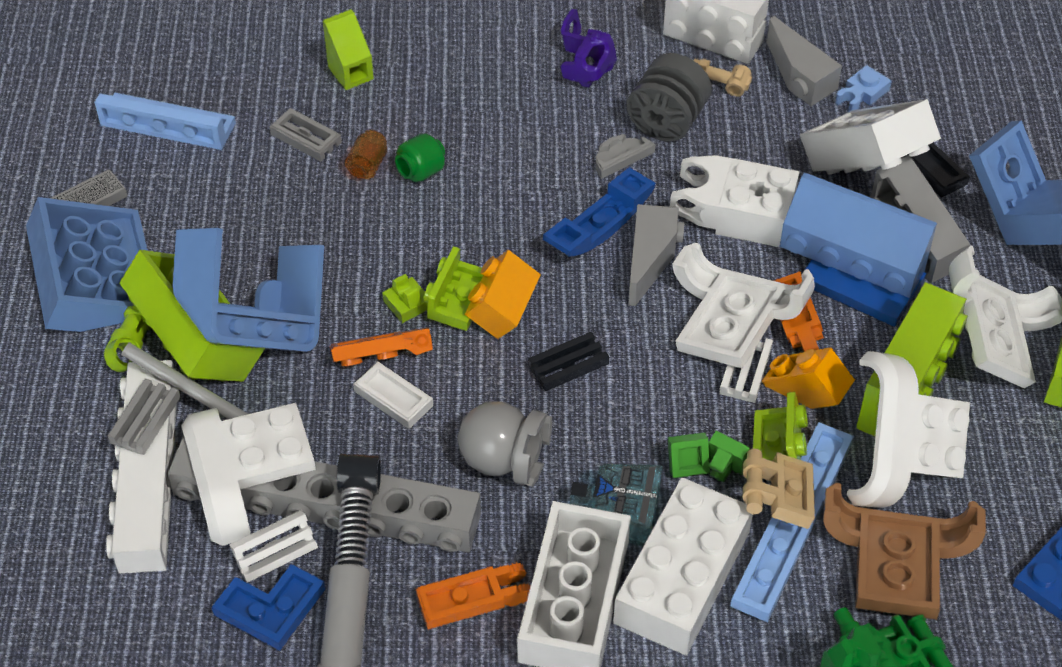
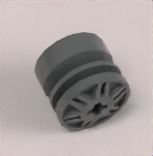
M677 53L662 54L653 60L643 78L640 79L637 86L631 92L627 99V112L632 122L640 131L648 136L664 142L677 141L686 135L712 94L711 81L705 70L689 57Z

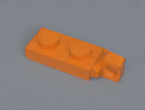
M799 271L774 281L788 285H797L802 282L801 272ZM810 297L797 317L789 320H780L788 343H791L793 349L802 347L803 352L809 349L819 350L816 341L824 339L822 325Z
M428 327L333 343L330 346L333 362L340 361L341 366L360 364L363 362L362 357L376 354L378 360L398 356V350L407 349L415 355L433 350Z

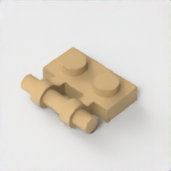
M759 449L749 450L747 452V459L743 462V476L747 479V483L743 486V501L746 503L747 511L751 514H759L763 509V504L771 506L772 518L808 529L815 519L813 464L778 452L773 460L770 461L762 458V452ZM762 479L771 481V485L763 483Z

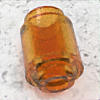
M367 130L357 137L345 159V166L351 175L359 179H370L375 176L387 153L386 138L375 130Z

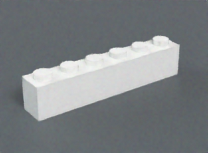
M173 360L161 361L166 365L170 366L171 368L175 369ZM128 362L127 377L120 380L121 398L124 400V407L118 408V419L144 379L152 380L154 386H157L158 383L164 384L167 390L175 387L134 362ZM164 399L159 400L150 414L149 421L145 427L141 428L134 442L138 441ZM177 404L144 455L115 445L116 460L119 461V469H114L112 472V486L114 493L117 492L116 501L110 502L109 505L110 523L114 525L113 535H107L106 551L108 558L114 559L118 573L166 571L171 485L167 473L174 456Z

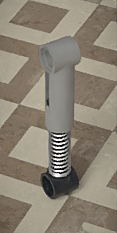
M339 455L337 490L338 493L342 494L341 498L343 500L341 501L342 507L340 508L341 514L339 516L340 527L338 532L340 534L337 536L339 540L337 541L338 548H336L337 555L335 556L337 561L330 568L321 662L318 664V667H361L370 571L364 567L367 563L364 560L367 558L364 552L368 550L366 545L369 543L366 540L369 537L366 532L370 530L367 525L370 524L368 519L371 515L368 512L372 510L370 507L372 504L371 500L373 496L379 494L380 455Z

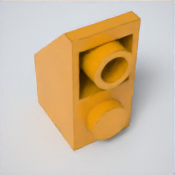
M829 347L819 350L809 349L802 353L778 356L771 362L770 370L763 378L762 383L765 387L786 397L787 392H795L798 403L810 409L839 405L855 379L834 350Z

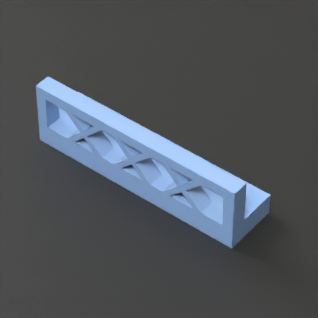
M115 92L112 96L100 93L94 102L100 126L219 150L223 149L236 124L235 116Z

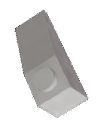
M775 16L769 19L766 43L787 88L796 97L802 99L810 106L838 90L842 65Z
M637 204L628 306L637 305L674 258L676 242L683 243L684 222H678L679 207Z

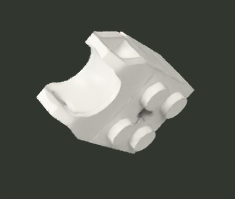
M718 155L685 158L681 163L680 177L696 188H685L672 192L670 207H679L678 215L698 226L716 229L715 234L780 247L783 223L797 190L800 171ZM696 166L701 168L705 174L695 175L689 172L687 168ZM686 199L696 206L685 208L677 201Z

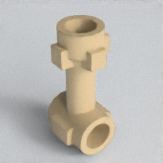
M694 59L705 70L710 80L725 83V89L730 95L739 97L743 95L744 91H748L752 81L751 70L748 67L735 65L732 72L710 66V60Z

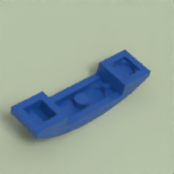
M627 168L608 183L606 195L573 221L566 217L543 234V240L569 257L581 255L594 249L617 232L637 212V204L643 205L655 189L656 183L632 168Z

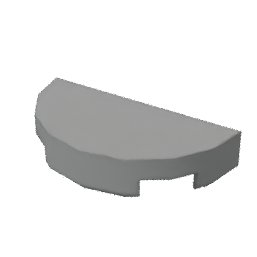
M626 134L611 137L599 147V152L596 155V171L600 178L603 179L655 153V144L645 137H641V140L626 138Z

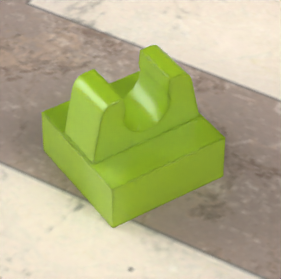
M406 274L394 279L392 287L382 292L384 303L401 323L427 311L428 303L423 301L425 291L413 277L408 279Z

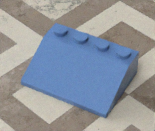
M38 197L26 224L45 329L83 332L123 323L125 319L124 311L128 306L134 304L130 302L129 296L119 283L139 249L148 251L138 210Z

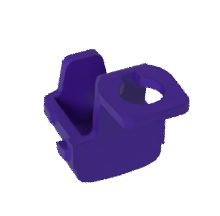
M571 9L562 23L561 36L565 50L576 54L575 61L563 62L560 68L565 79L579 82L582 87L589 88L604 73L613 69L617 62L616 49L610 34L602 32V30L589 29L586 36L580 35L582 28L577 9ZM571 22H573L572 33L569 32ZM587 57L594 59L592 66L586 63L585 59Z

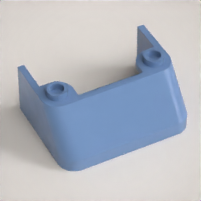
M223 229L176 230L173 293L178 303L207 341L214 344L304 352L311 351L316 346L320 329L324 245L279 246L277 280H265L259 284L255 293V305L252 307L218 302Z

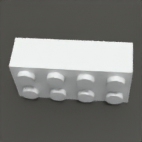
M928 99L852 110L800 134L812 171L826 170L828 175L842 170L845 173H849L860 168L863 171H869L880 166L882 170L889 169L901 164V157L907 154L912 157L930 150L929 144L941 139Z
M681 477L615 598L613 624L687 656L750 532L753 514L747 511L746 503Z
M556 501L552 502L517 638L518 663L537 667H601L615 606V598L629 543L630 515Z

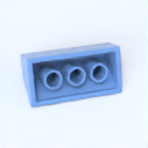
M804 172L783 223L780 247L910 298L925 271L937 223Z

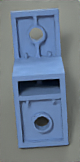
M1022 120L1011 121L969 155L1006 245H1062V180L1045 179ZM1007 161H1008L1010 167L1008 168V170H1007V172H1006V164H1007Z

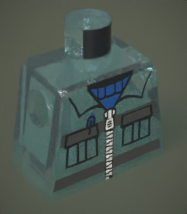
M602 464L599 466L595 485L573 481L570 504L630 515L629 543L644 547L653 530L663 466Z

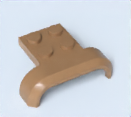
M835 483L826 488L823 520L827 531L838 541L858 547L855 608L908 616L924 615L926 618L937 620L940 611V558L961 557L973 552L981 545L986 534L985 509L975 501H970L966 510L959 516L941 519L856 507L844 500L841 494L842 485L840 483Z

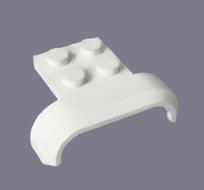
M693 243L684 246L672 263L673 271L679 283L692 295L702 299V301L676 339L677 351L743 369L773 319L789 320L801 313L815 287L814 277L810 270H804L801 275L802 282L800 284L788 285L719 268L706 259L700 244Z
M971 245L951 262L949 277L953 293L967 299L964 306V314L968 315L965 328L969 333L971 341L972 359L976 367L1025 389L1035 383L1036 380L1024 331L1043 330L1061 323L1062 297L1053 286H1048L1036 293L1019 294L981 276L979 270L975 269L973 260L975 252Z
M867 351L859 363L861 366L871 367L877 373L880 381L873 468L870 479L862 488L856 490L849 489L847 491V496L852 505L886 508L895 504L905 493L911 473L963 478L970 402L919 395L916 373L906 359L897 355Z
M296 403L223 421L220 419L218 409L212 408L188 414L181 426L200 494L210 539L222 546L234 543L251 534L240 489L316 470L313 454Z

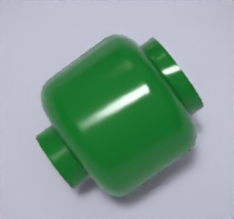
M420 133L398 146L395 157L396 168L405 179H410L413 182H422L443 169L445 164V148L438 139L429 134Z

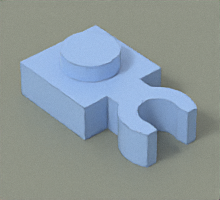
M866 65L846 80L845 88L837 92L835 104L840 105L844 101H849L848 112L858 110L862 101L870 106L890 90L892 81Z

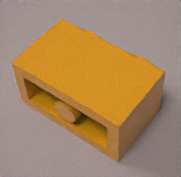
M510 250L505 251L497 258L492 256L484 264L480 272L483 275L482 280L471 290L468 296V300L471 302L465 312L468 318L497 339L518 326L541 276L539 272Z

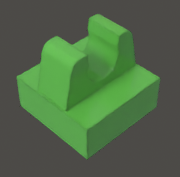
M715 431L709 441V459L712 460L709 468L712 469L710 476L724 482L731 471L743 475V462L747 459V452L750 450V447Z
M705 432L668 437L669 469L673 478L710 473L709 442Z

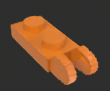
M512 563L511 565H504L494 569L491 566L418 587L416 589V596L427 629L505 608V605L513 607L527 602L531 585L524 583L504 589L500 588V585L506 586L516 583L526 576L525 574L527 573L523 564Z

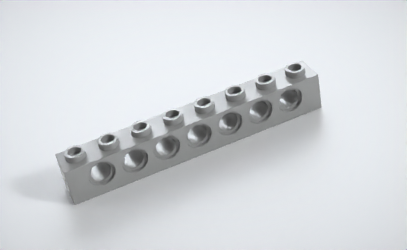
M183 436L167 473L173 495L187 501L201 500L185 437ZM315 462L316 470L240 489L245 509L252 510L259 515L273 514L284 517L301 510L305 513L309 522L325 524L332 529L338 530L340 527L341 501H343L341 498L342 494L338 493L337 490L338 466ZM381 474L379 494L373 496L372 504L370 505L372 510L368 512L371 515L368 519L370 524L367 525L370 530L366 532L369 536H386L401 539L408 544L422 543L440 547L448 552L463 551L470 553L481 516L480 493ZM403 510V512L394 513V511ZM435 517L442 518V519H440V520H431L432 518H435Z

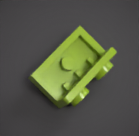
M453 246L448 258L444 256L441 258L437 269V279L435 283L430 282L428 284L423 301L428 303V319L467 331L472 322L465 315L471 302L468 300V296L475 285L481 282L483 275L480 273L482 267L460 261V248Z
M787 392V407L755 410L753 449H759L764 459L772 461L777 452L801 460V456L807 455L806 437L802 433V428L808 426L807 411L805 405H799L795 392Z

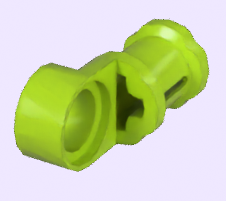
M134 305L126 308L123 323L119 329L113 331L105 347L104 359L107 365L116 372L127 371L128 363H124L118 358L116 349L119 348L123 351L128 342L142 349V339L147 330L152 329L146 324L144 316Z

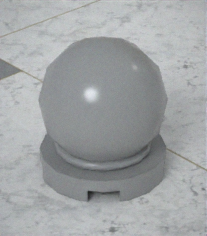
M486 401L473 408L462 418L457 436L460 453L469 466L483 475L502 476L513 471V480L516 484L534 486L545 464L538 462L542 444L550 445L552 416L540 410H532L526 418L519 408L507 402Z

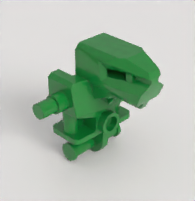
M846 607L837 610L833 614L841 629L840 633L842 636L837 643L824 650L820 667H931L929 664L931 662L934 667H953L944 652L946 649L944 641L939 636H934L926 623L924 615H917L911 618L906 626L900 615L897 614L891 617L889 626L877 630L869 623L860 626ZM909 630H912V631H913V633H914V635L916 636V638L911 635V633H910Z

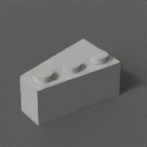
M907 155L901 158L902 163L895 167L876 170L871 198L937 223L924 271L926 273L925 278L930 283H933L949 275L951 262L968 248L970 243L913 159Z

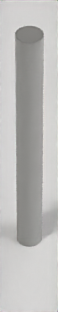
M128 342L123 349L122 356L210 409L217 408L219 414L225 418L231 419L248 414L132 343Z

